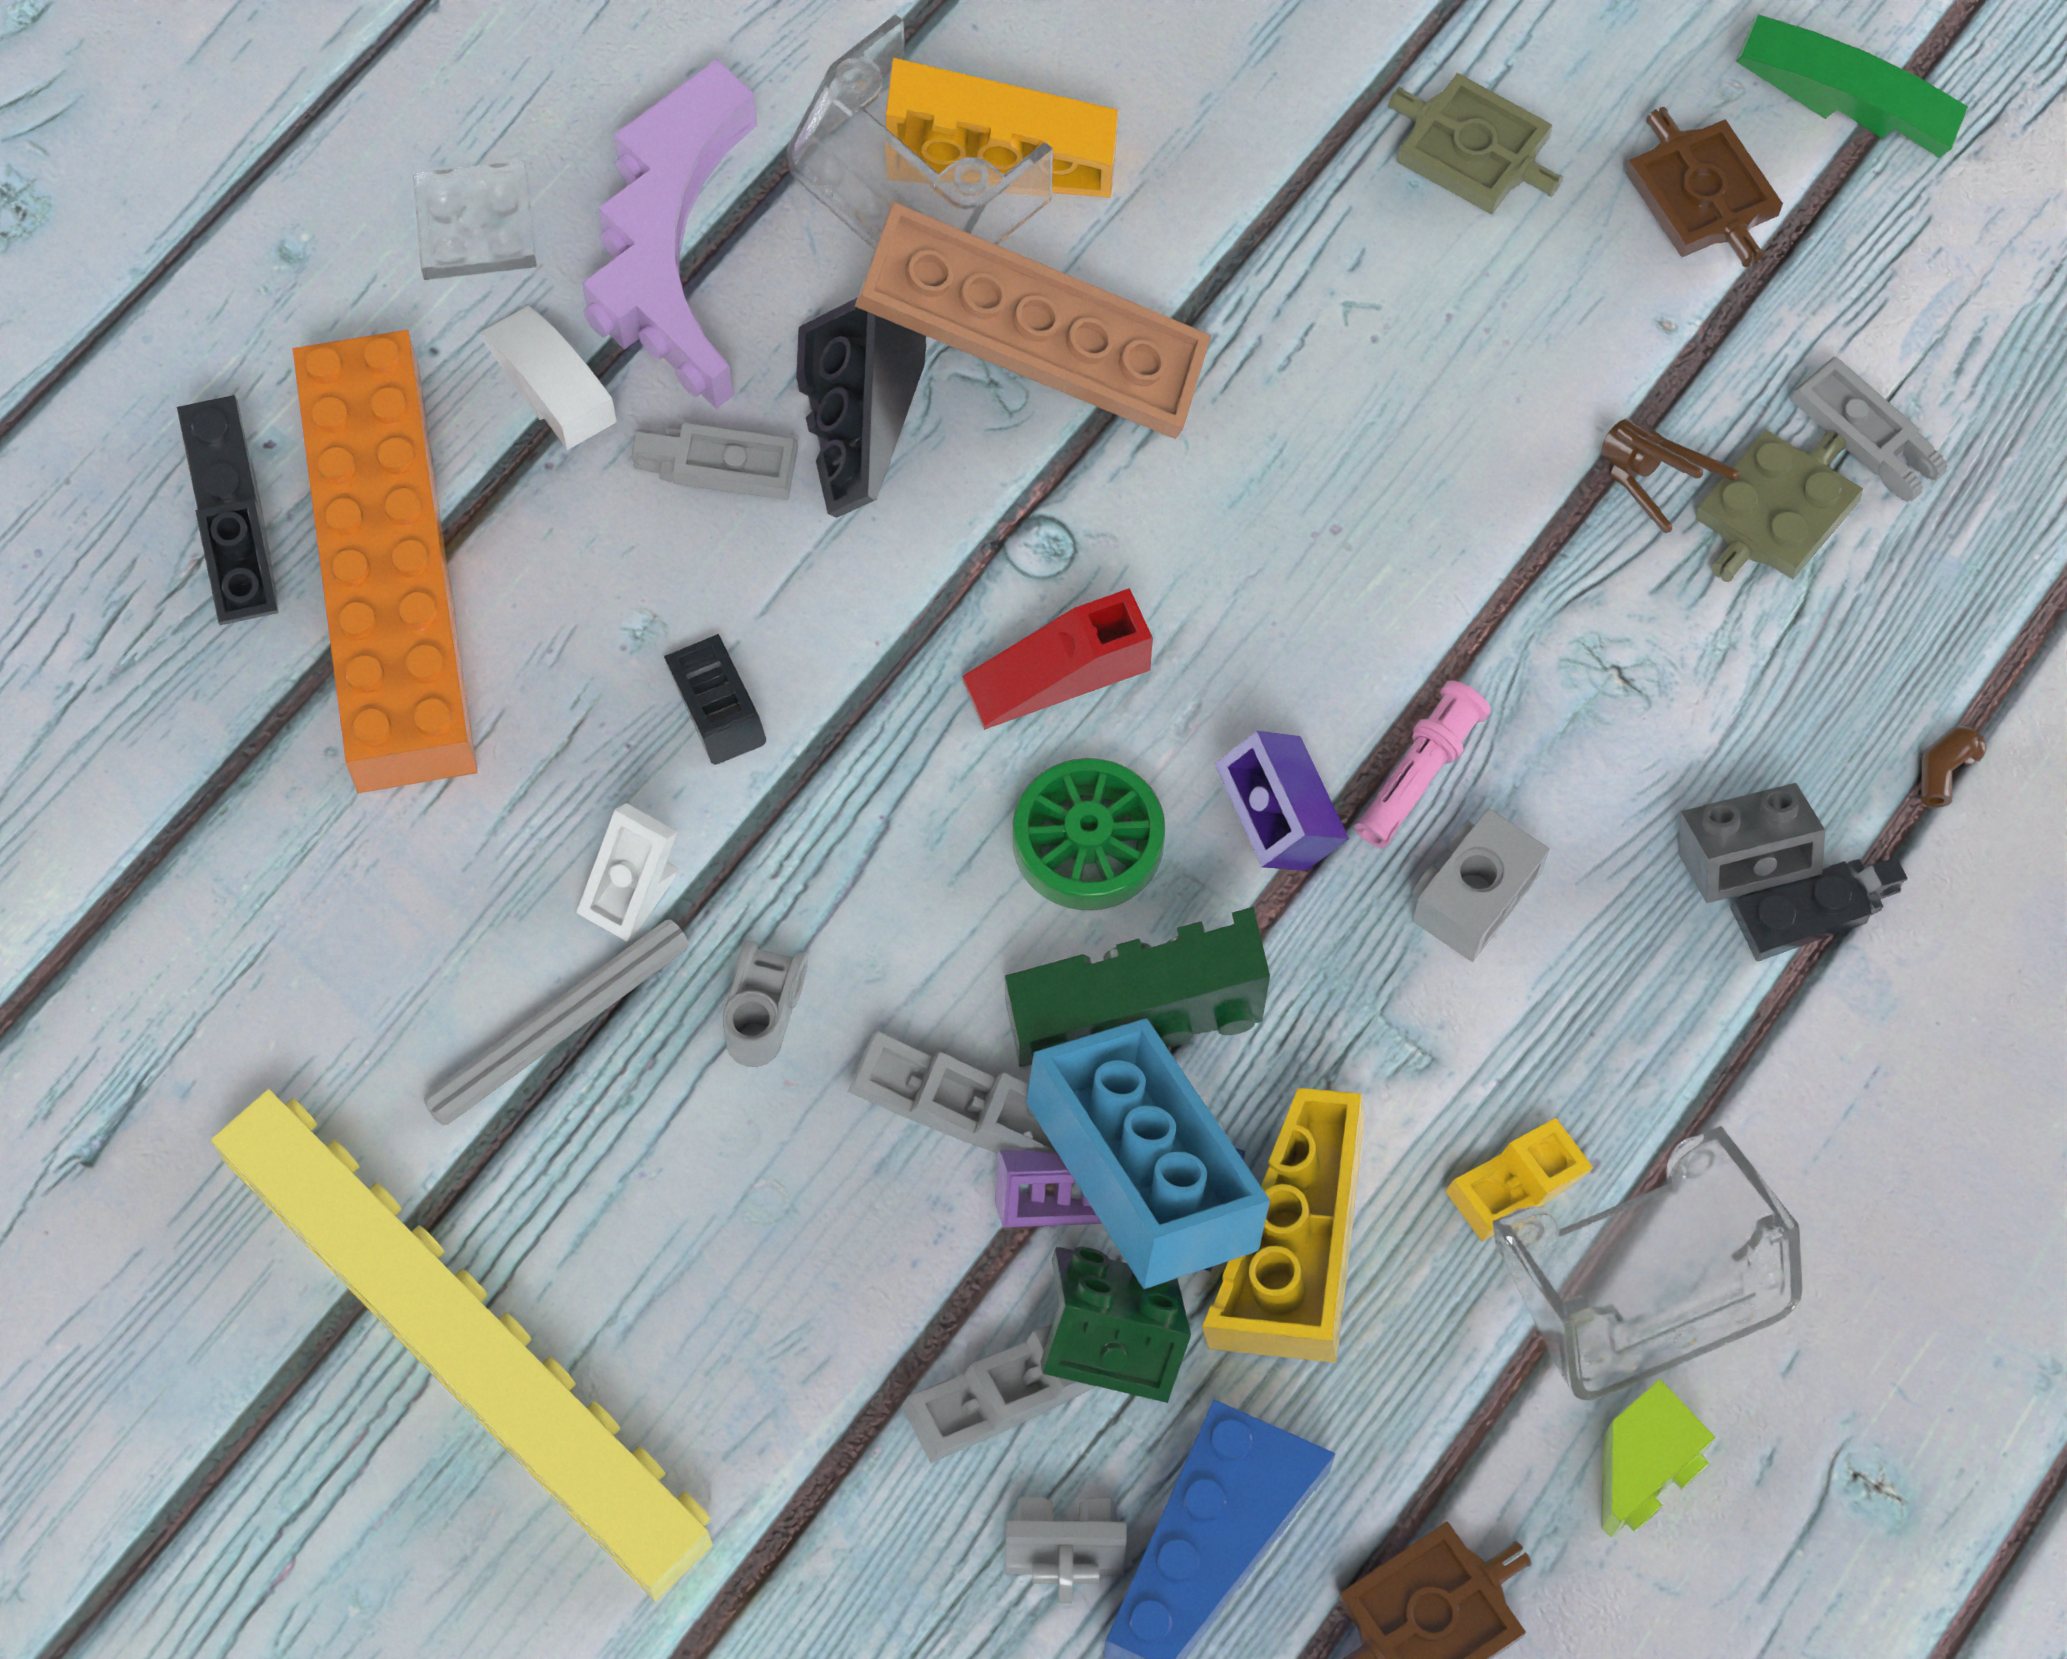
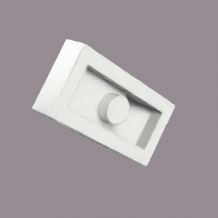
M627 803L616 808L576 913L627 942L633 939L676 877L678 869L668 863L667 859L678 832Z

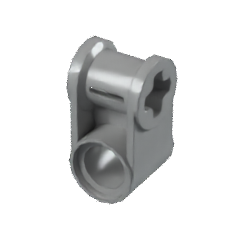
M746 940L736 963L730 994L723 1011L726 1046L729 1055L737 1063L746 1067H759L768 1064L776 1058L781 1049L792 1010L796 1007L802 992L808 964L807 954L797 952L793 957L758 949L755 941ZM751 1022L761 1023L767 1027L765 1031L755 1036H745L738 1032L743 1025Z

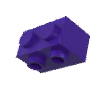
M1255 731L1214 763L1262 868L1307 871L1349 839L1301 736Z

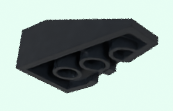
M857 298L805 323L798 330L796 379L799 392L807 395L809 398L812 412L805 418L808 431L818 437L821 451L816 459V466L827 513L835 518L877 500L925 366L926 336L855 307Z

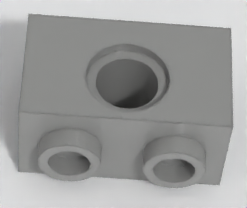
M1488 808L1476 825L1467 820L1459 828L1447 848V851L1452 853V855L1443 867L1439 869L1431 865L1417 883L1412 893L1418 899L1413 922L1471 962H1474L1542 874L1550 848ZM1478 875L1484 878L1490 886L1483 889L1472 888L1463 881L1462 877Z

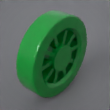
M1080 758L1061 762L1046 769L1034 778L1025 788L1016 805L1013 817V851L1019 870L1034 890L1046 899L1063 907L1076 910H1102L1120 905L1132 899L1153 879L1163 856L1165 818L1158 797L1143 778L1121 764L1097 758ZM1091 795L1093 800L1082 802L1080 796ZM1103 798L1114 802V804L1106 808L1102 805ZM1067 800L1071 809L1067 811L1060 807L1059 804ZM1127 814L1132 820L1126 822H1118ZM1045 819L1055 824V826L1042 825ZM1137 840L1136 850L1121 841ZM1059 845L1043 856L1041 846ZM1108 855L1127 866L1116 877L1107 860ZM1069 858L1076 861L1071 879L1063 877L1054 871ZM1095 863L1102 881L1082 882L1085 864Z

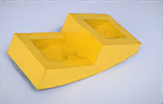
M1554 1118L1511 1141L1500 1155L1454 1179L1445 1192L1483 1242L1555 1198L1589 1174L1594 1167L1558 1119Z

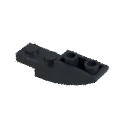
M235 395L178 406L176 408L197 505L195 512L218 623L221 626L279 613L268 538L254 466L248 452L238 401Z

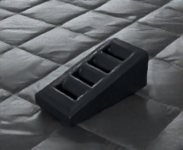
M719 634L664 656L668 669L712 764L723 763L759 748L766 743V736L760 717ZM716 662L719 664V667L690 679L686 676ZM727 682V684L724 686H721L717 689H714L712 691H709L696 697L697 694H700L704 691H707L709 689H712ZM735 703L737 704V705H735V706H732V707H730V708H727V709H725V710H723V711H720V712L715 713V714H713V715H710V716H708V717L705 716V715H707V714H710V713H712V712L718 711V710H720V709H722V708H725V707H727V706H730V705H732V704H735Z

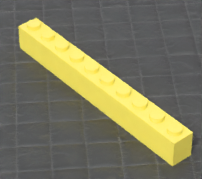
M267 1089L210 1140L222 1161L656 1602L713 1546L709 1532L705 1528L711 1521L709 1515L685 1491L675 1498L659 1482L666 1475L664 1470L642 1447L638 1446L631 1453L614 1436L621 1429L602 1406L593 1401L586 1408L570 1392L576 1383L556 1360L549 1356L541 1363L525 1347L532 1339L511 1315L505 1312L497 1319L482 1304L488 1295L480 1284L463 1268L454 1275L439 1260L445 1252L438 1242L420 1225L411 1232L396 1217L402 1211V1208L379 1183L376 1182L368 1189L353 1174L360 1167L341 1144L333 1140L329 1145L325 1146L311 1132L318 1125L298 1101L291 1098L284 1104L270 1089Z

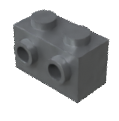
M1797 783L1681 811L1679 856L1706 903L1818 876L1823 872L1825 828Z

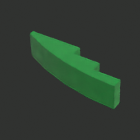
M1759 14L1752 20L1736 58L1737 63L1824 119L1838 110L1880 138H1884L1895 129L1938 158L1953 148L1968 108L1967 105L1925 80L1866 51L1820 33Z

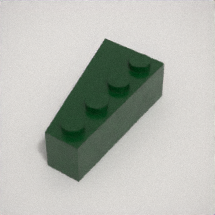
M1254 907L1232 912L1234 924L1205 932L1202 921L1178 927V936L1161 945L1152 947L1149 944L1142 943L1140 938L1116 944L1115 948L1104 954L1103 961L1092 963L1089 956L1081 954L1005 975V1002L1019 1067L1032 1065L1033 1055L1036 1051L1145 1018L1151 1023L1166 1047L1186 1043L1195 1034L1216 1030L1221 1035L1240 1034L1253 1028L1255 1023L1262 1022L1270 972Z

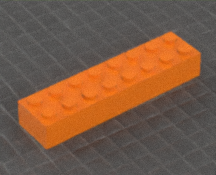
M409 330L292 348L345 762L357 793L478 773L419 365Z

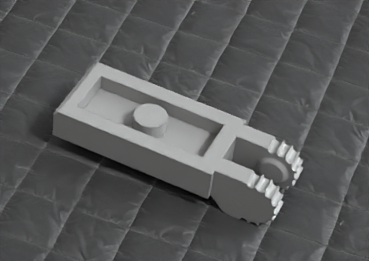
M1832 357L1794 389L1791 401L1825 431H1835L1834 439L1840 434L1846 442L1845 448L1875 475L1879 472L1884 485L1891 492H1895L1897 497H1900L1902 500L1912 502L1923 492L1922 482L1918 479L1919 477L1914 474V471H1910L1909 467L1897 457L1902 451L1908 464L1916 471H1919L1926 479L1929 478L1931 481H1936L1947 471V461L1944 460L1943 455L1939 451L1934 449L1932 444L1918 433L1920 429L1839 358Z

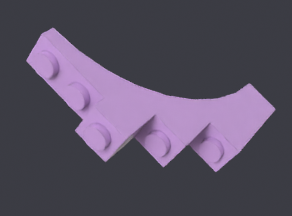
M718 59L714 60L614 134L618 155L615 164L620 175L629 185L598 207L602 226V233L599 235L600 240L606 251L614 259L582 282L587 306L583 312L588 323L600 336L606 337L609 334L624 350L639 339L653 358L656 360L664 358L675 368L678 380L691 395L697 397L701 394L715 409L734 396L730 366L704 336L685 300L680 281V252L687 219L703 184L726 153L757 126L754 93Z

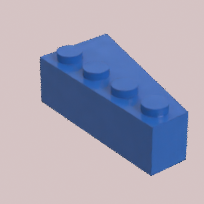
M1214 1399L1105 1640L1104 1657L1107 1659H1185L1218 1617L1219 1612L1230 1598L1245 1583L1272 1544L1290 1525L1311 1494L1318 1489L1328 1476L1336 1453Z

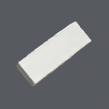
M529 305L480 332L481 339L539 420L543 418L546 420L567 450L617 423L613 399L561 334Z

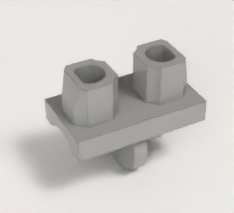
M1021 1497L1017 1502L1014 1519L1006 1520V1574L1032 1575V1584H1059V1603H1072L1073 1584H1099V1575L1125 1576L1126 1522H1119L1115 1504L1111 1498H1087L1079 1502V1521H1053V1502L1045 1497Z

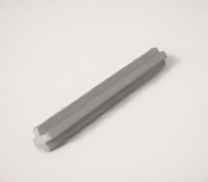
M665 920L427 1093L424 1097V1102L428 1111L441 1125L450 1124L685 952L689 945L682 929L672 920Z

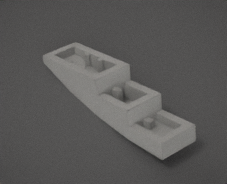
M876 1031L870 1037L847 1092L912 1121L997 1154L999 1150H1029L1057 1153L1026 1104L1029 1084L1004 1072L995 1078L941 1051L932 1057L879 1031Z
M1053 1323L1033 1331L1024 1343L971 1363L964 1374L909 1395L906 1398L902 1408L930 1463L998 1435L1097 1387L1042 1374L1040 1361Z

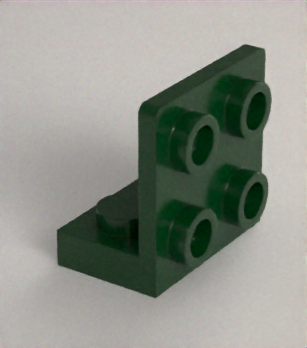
M1056 1247L1052 1256V1265L1059 1307L1040 1361L1042 1374L1168 1403L1191 1337L1178 1278L1143 1289L1133 1271L1125 1262L1112 1260L1103 1252L1090 1247H1076L1074 1250Z

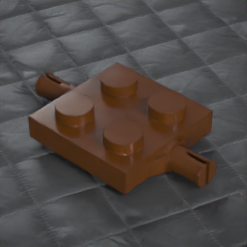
M1660 107L1659 112L1655 109L1647 116L1646 123L1656 134L1660 143L1653 150L1630 159L1625 172L1682 258L1713 244L1726 242L1730 244L1743 267H1749L1751 263L1752 265L1756 264L1763 257L1764 252L1751 236L1749 230L1752 227L1778 217L1783 202L1726 119L1703 129L1680 131L1666 107Z
M1445 1522L1339 1593L1337 1600L1357 1627L1362 1646L1343 1659L1494 1658L1522 1639L1526 1634L1525 1629L1506 1604L1501 1584L1524 1568L1532 1565L1529 1555L1525 1552L1508 1565H1505L1520 1555L1523 1550L1522 1545L1514 1541L1506 1549L1484 1562L1481 1557L1466 1548L1449 1522Z

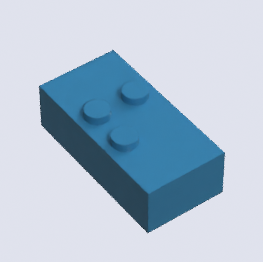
M1147 1018L1034 1052L1026 1104L1143 1289L1259 1251L1270 1199Z

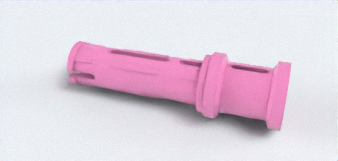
M1447 681L1440 691L1442 700L1428 719H1422L1416 724L1413 729L1414 734L1412 735L1414 743L1390 775L1369 808L1366 809L1354 825V828L1357 829V834L1366 842L1381 849L1388 846L1397 829L1421 798L1437 772H1439L1444 763L1449 764L1460 757L1464 751L1461 743L1476 722H1484L1491 713L1488 702L1473 688L1458 681Z

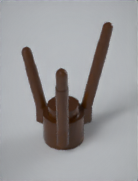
M1623 419L1615 424L1606 435L1602 444V456L1614 464L1610 477L1628 490L1646 514L1664 533L1671 532L1672 524L1635 479L1637 475L1647 477L1663 462L1697 479L1703 476V469L1731 480H1737L1740 476V472L1737 469L1670 441L1652 429L1647 431L1631 419Z

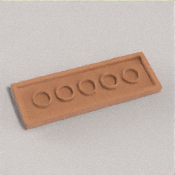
M893 202L887 213L855 303V307L1174 439L1178 437L1184 428L1211 339L1210 334L896 202Z

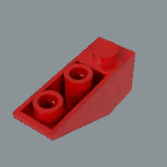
M1128 588L1074 607L962 676V680L984 730L1150 671L1153 637L1131 589Z

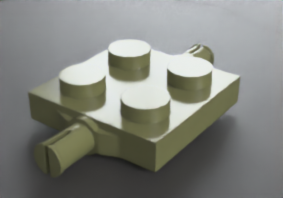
M1459 73L1454 76L1443 92L1427 102L1403 90L1402 87L1396 89V92L1393 93L1389 101L1388 108L1415 121L1414 130L1399 148L1397 162L1493 215L1508 193L1523 182L1546 193L1549 197H1553L1563 180L1562 175H1558L1535 162L1537 154L1550 138L1553 125Z
M1765 429L1733 466V468L1740 472L1739 478L1731 480L1724 477L1698 506L1696 520L1719 533L1729 545L1711 565L1712 572L1718 578L1723 573L1722 580L1730 582L1746 561L1751 559L1755 562L1768 564L1794 580L1860 502L1863 488L1835 472L1829 466L1846 447V442L1840 434L1834 439L1835 431H1826L1816 446L1810 452L1797 449Z

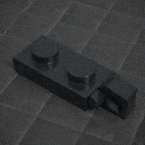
M1897 857L1872 864L1866 869L1860 859L1852 860L1848 863L1843 861L1823 868L1821 875L1770 887L1735 899L1730 909L1755 960L1759 962L1866 924L1871 915L1882 911L1884 906L1881 899L1900 893L1901 886L1904 881H1907L1908 877Z

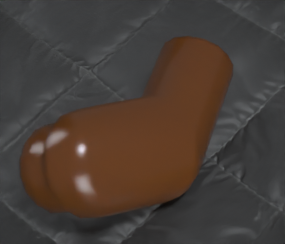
M1969 726L1953 727L1924 751L1921 775V802L1924 805L1944 807L1951 804L1953 770L1962 763L1971 765L1974 763V760L1980 761L1984 757L1987 745L1982 735L1977 734Z

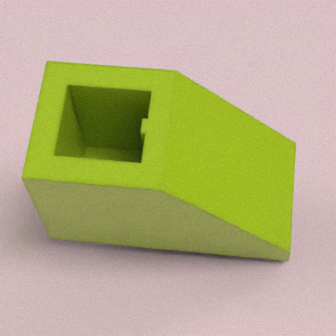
M1661 1379L1655 1382L1612 1421L1603 1436L1602 1529L1610 1537L1614 1536L1626 1524L1634 1532L1638 1531L1663 1507V1504L1656 1498L1673 1482L1683 1490L1710 1465V1462L1703 1455L1716 1437Z

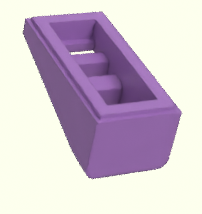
M999 1150L995 1205L1003 1227L1102 1223L1082 1191L1080 1199L1071 1198L1072 1183L1076 1182L1057 1153L1029 1150ZM1055 1183L1054 1196L1045 1195L1046 1184ZM1020 1184H1029L1028 1193H1019Z

